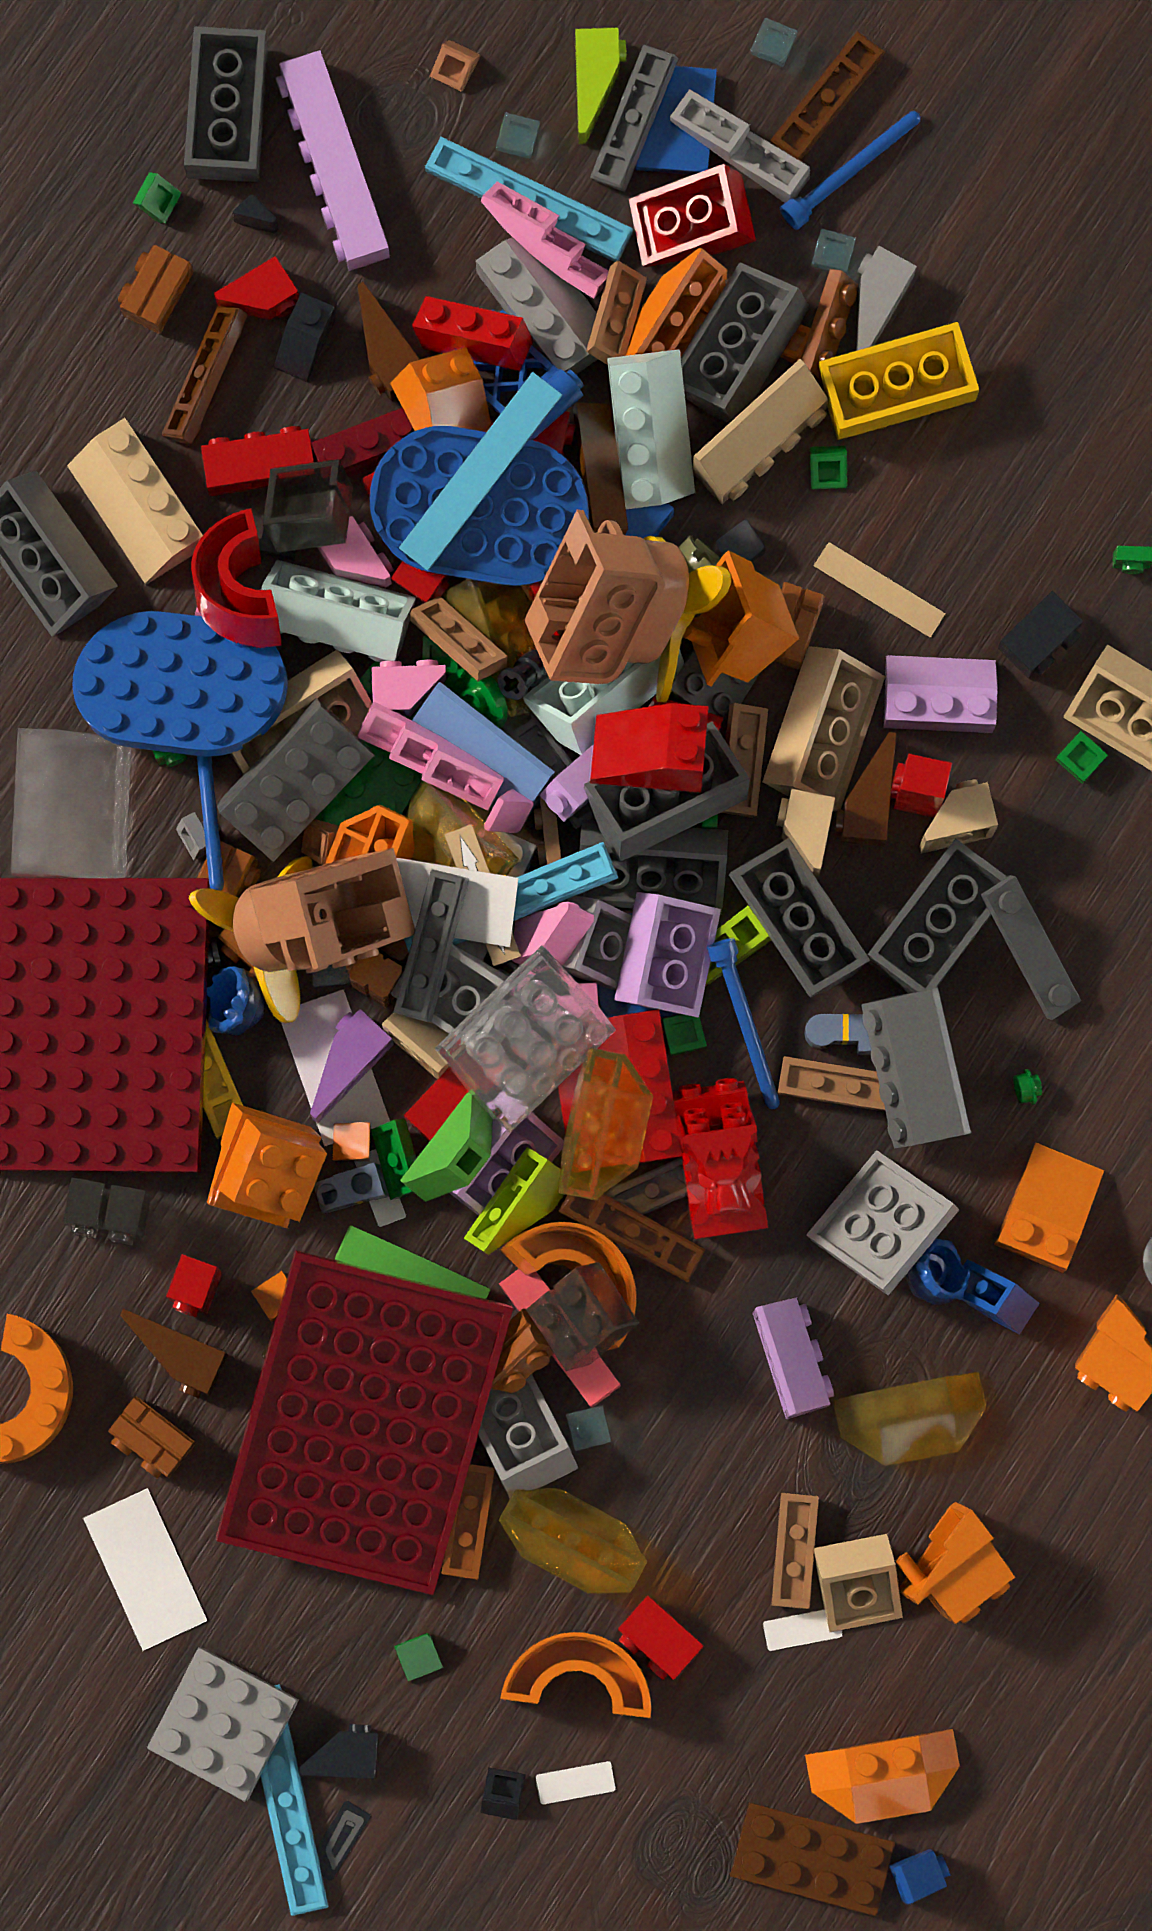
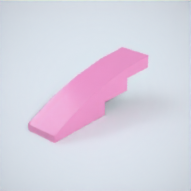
M498 181L482 196L481 202L500 225L534 258L556 275L592 298H595L604 289L609 271L581 256L586 245L585 243L555 227L559 218L558 214Z
M373 702L358 731L357 738L390 752L389 759L421 773V780L485 810L489 809L504 781V777L469 753L416 722L376 702Z

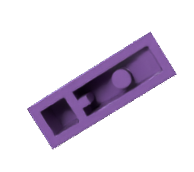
M361 1009L354 1015L351 1012L347 1013L335 1027L338 1032L334 1035L310 1112L312 1119L317 1124L394 1045L392 1038Z

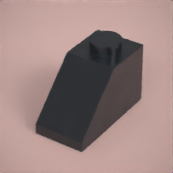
M301 292L286 324L274 364L275 369L305 382L308 381L336 321L334 306Z
M349 1724V1731L337 1733L300 1767L299 1775L376 1779L379 1733L371 1732V1725Z

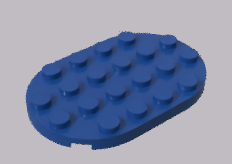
M453 426L426 427L402 438L380 460L370 487L371 516L377 533H379L391 552L403 562L417 569L427 571L400 550L399 547L486 432ZM529 439L428 572L512 586L532 584L544 580L576 511L584 510L589 520L587 493L576 469L555 449Z
M146 611L121 617L98 631L86 644L77 660L72 685L74 699L81 715L91 729L103 739L125 747L210 757L243 749V744L252 740L257 735L261 734L263 736L275 723L283 709L287 695L288 680L285 665L275 646L256 648L230 641L212 630L203 620L202 616Z

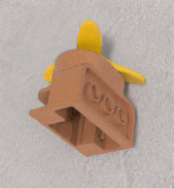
M577 510L524 621L551 681L606 684L620 676L627 662L647 664L655 661L660 656L656 698L657 702L666 703L673 685L682 637L694 617L697 618L701 613L709 611L722 600L729 590L731 575L722 566H704L688 573L686 559L682 551L675 544L666 542L663 538L657 536H646L643 539L637 536L623 535L618 523L611 520L604 521L599 527L598 532L594 533L584 510ZM558 631L559 635L553 636V633Z
M394 848L337 860L312 868V859L309 856L295 858L281 871L277 878L249 887L242 893L240 898L214 889H199L191 892L189 895V900L198 913L214 924L234 932L241 953L254 966L261 991L274 1017L283 1023L294 1022L300 1010V991L296 970L306 969V973H313L327 969L330 964L333 965V968L347 966L355 963L354 956L357 955L358 960L376 956L379 954L378 947L413 936L415 932Z

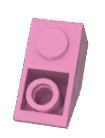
M353 516L315 538L319 551L336 576L384 588L392 584L389 573L394 570L383 552L377 555L370 544L374 541V538L364 522L358 525Z
M420 660L416 662V666H402L400 661L380 662V667H372L373 702L402 716H412L426 701L439 682L443 683L446 680V666L438 665L437 660Z
M562 902L557 907L545 911H537L529 916L515 920L514 939L521 957L512 959V961L537 973L564 965L593 924L594 915L580 909L579 905L575 903Z

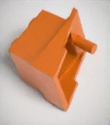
M729 550L716 564V566H722L730 572L731 583L728 592L709 611L701 613L697 618L694 617L683 635L684 638L692 642L706 684L711 687L721 673L745 682L751 681L799 640L780 586L755 571L751 561Z
M232 1102L220 1143L222 1148L207 1204L284 1228H288L290 1219L300 1222L327 1155L319 1144L322 1137L310 1126Z
M1116 1294L1097 1321V1330L1076 1361L1075 1368L1079 1370L1077 1378L1094 1390L1100 1385L1110 1392L1108 1400L1125 1412L1131 1407L1138 1412L1152 1394V1345L1145 1337L1147 1334L1145 1326L1126 1302Z
M957 1502L949 1506L928 1536L932 1542L917 1563L913 1561L908 1553H904L896 1560L898 1566L907 1576L899 1587L901 1594L918 1605L927 1597L942 1616L955 1624L960 1620L962 1623H966L974 1618L981 1610L979 1608L980 1604L989 1597L994 1600L1003 1595L1010 1588L1008 1582L1015 1578L991 1543V1540L994 1538L973 1510Z

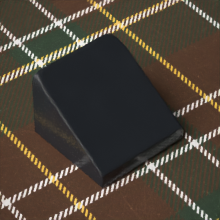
M251 194L232 212L234 222L271 233H275L278 230L276 217L255 195Z
M747 519L715 541L722 555L729 550L751 562L763 556L766 551L764 544Z
M489 1767L480 1812L516 1820L526 1774Z

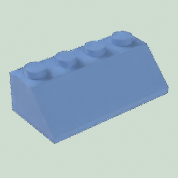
M439 682L412 721L443 737L504 777V781L490 805L491 809H493L500 796L508 790L514 789L534 803L529 813L530 815L533 809L540 804V794L551 783L555 772Z

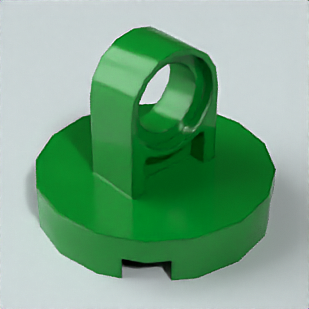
M463 668L450 674L445 682V686L449 687L452 692L499 729H502L507 721L508 707L506 702L511 699L505 697L498 687V676L503 670L480 681L473 678ZM514 681L513 683H511L509 686H510V687L515 686V685H516L515 681Z

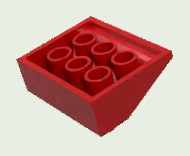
M659 1009L549 1028L571 1174L682 1156Z

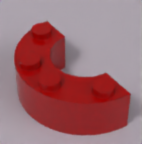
M250 508L233 513L218 521L204 533L196 545L191 561L196 604L206 624L222 637L235 643L256 648L280 646L282 643L279 619L272 590H255L244 587L236 581L238 576L248 568L262 564L258 534Z

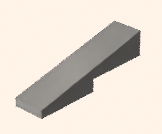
M690 89L670 116L672 123L784 203L791 198L796 199L810 179L809 166L750 132L749 124Z

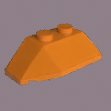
M698 248L663 275L636 317L625 356L679 349L680 356L682 357L725 287L727 269L702 248Z
M378 805L340 823L325 864L394 848L396 858L411 860L414 854L412 820L382 805Z
M953 1729L805 1755L812 1793L856 1824L931 1811L960 1767Z

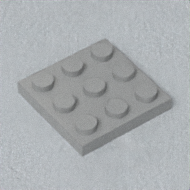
M876 1150L807 1233V1236L816 1245L889 1296L959 1209L947 1198Z
M198 1647L147 1749L239 1799L248 1801L299 1699L207 1649Z

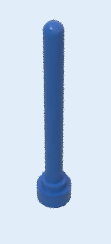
M916 111L909 112L805 197L791 198L779 209L786 222L795 230L809 221L808 216L812 214L811 209L920 122V114Z
M197 756L209 885L211 889L221 891L224 887L212 757Z
M735 938L715 942L707 946L711 962H715L716 966L722 969L765 1105L769 1109H776L780 1104V1100L735 962L738 961L736 955L739 953Z

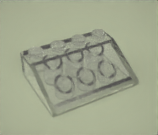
M18 728L11 874L14 878H126L131 747L111 743L97 734L56 729Z
M541 945L434 1049L490 1117L510 1133L607 1040L616 1029L595 1002L550 952Z

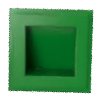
M810 447L811 489L847 488L846 447Z
M430 1633L394 1646L408 1681L443 1668Z

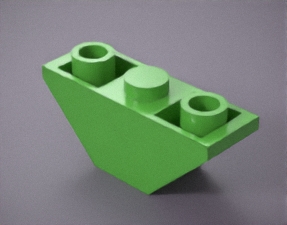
M467 1092L400 1181L425 1202L468 1186L491 1157L493 1113L472 1094Z

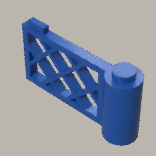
M503 309L500 311V313L507 314ZM532 345L520 370L519 381L502 382L503 370H508L509 368L473 360L478 371L496 370L494 383L483 385L487 404L499 415L505 409L499 402L500 392L518 391L526 381L527 368L542 367L547 371L540 378L559 391L562 396L529 438L530 440L535 439L583 397L580 389L584 384L572 370L565 372L562 369H557Z

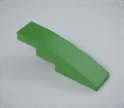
M349 1226L335 1257V1260L483 1299H487L491 1290L353 1226Z

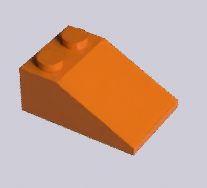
M466 347L410 362L390 383L414 431L432 426H453L487 432L491 427L483 380Z
M1035 1143L994 1245L1058 1272H1065L1081 1236L1104 1170Z

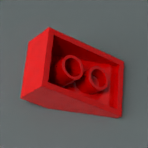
M725 164L629 199L641 261L644 267L682 261L698 248H702L709 255L724 253L756 241L742 174Z
M668 703L596 715L590 783L701 792L708 706Z

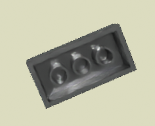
M194 26L184 157L187 178L259 182L268 59L266 30Z
M316 698L216 804L218 811L274 862L371 760L374 754L362 739L357 738V735Z
M955 838L867 956L870 959L868 964L907 993L937 988L991 916L981 894L1007 878V876Z

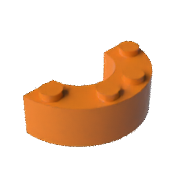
M554 1222L522 1232L499 1249L525 1275L536 1272L550 1263L563 1265L574 1271L584 1283L588 1296L587 1313L580 1327L606 1351L618 1348L633 1323L636 1310V1287L628 1262L616 1245L606 1236L581 1224Z
M11 1314L6 1316L1 1351L16 1357L25 1365L30 1377L31 1394L26 1407L14 1419L0 1424V1464L15 1463L27 1459L49 1445L64 1426L73 1398L72 1373L67 1358L60 1346L47 1332L34 1323Z
M562 1633L548 1637L530 1647L519 1657L509 1671L500 1698L538 1704L543 1689L552 1678L564 1672L583 1671L594 1675L606 1686L612 1698V1711L614 1714L651 1718L649 1689L636 1662L615 1643L588 1633Z

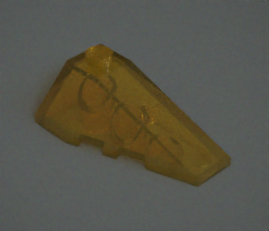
M467 579L444 592V600L507 655V667L491 675L497 683L498 676L503 670L513 668L517 659L535 649V644L532 637L529 636V630L524 621L531 607V602L520 585H502ZM515 680V681H514L513 683H511L509 686H510V687H513V686H515L519 681H518V680ZM529 687L527 693H529L533 688ZM505 697L508 713L511 717L534 714L525 703L523 697L519 700Z

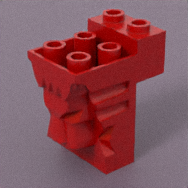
M725 1078L716 1081L713 1086L701 1087L700 1084L680 1086L679 1091H673L672 1095L694 1238L699 1239L768 1228L761 1171L757 1161L759 1153L755 1144L757 1142V1127L749 1106L748 1093L744 1081L737 1082L735 1078Z

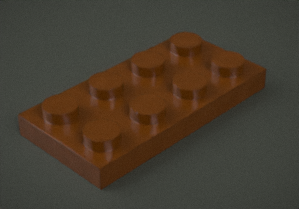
M749 1802L730 1877L876 1916L895 1842Z

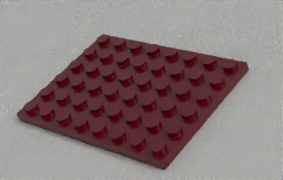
M0 878V1171L201 1173L210 921L196 911L189 900V895L195 890L210 889L208 878Z
M295 1250L218 1527L216 1541L433 1595L513 1307Z

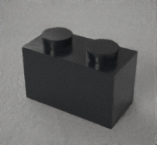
M1051 591L1000 641L998 649L1027 678H1030L1035 672L1042 675L1056 661L1052 655L1060 647L1068 650L1081 637L1078 630L1083 620Z

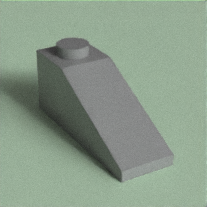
M878 246L874 255L866 254L857 271L862 275L859 284L856 351L876 344L914 278L917 267L881 246Z

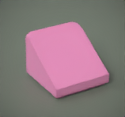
M514 789L508 790L497 799L484 824V829L494 832H519L534 803Z

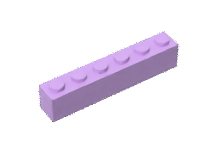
M319 50L279 63L282 76L276 77V81L282 98L288 96L290 98L293 108L287 110L293 130H301L304 141L298 143L304 162H312L315 174L310 175L311 183L316 196L323 194L327 207L321 208L327 229L333 227L335 229L338 240L332 241L338 261L345 260L348 270L351 271L390 258L389 248L321 51Z

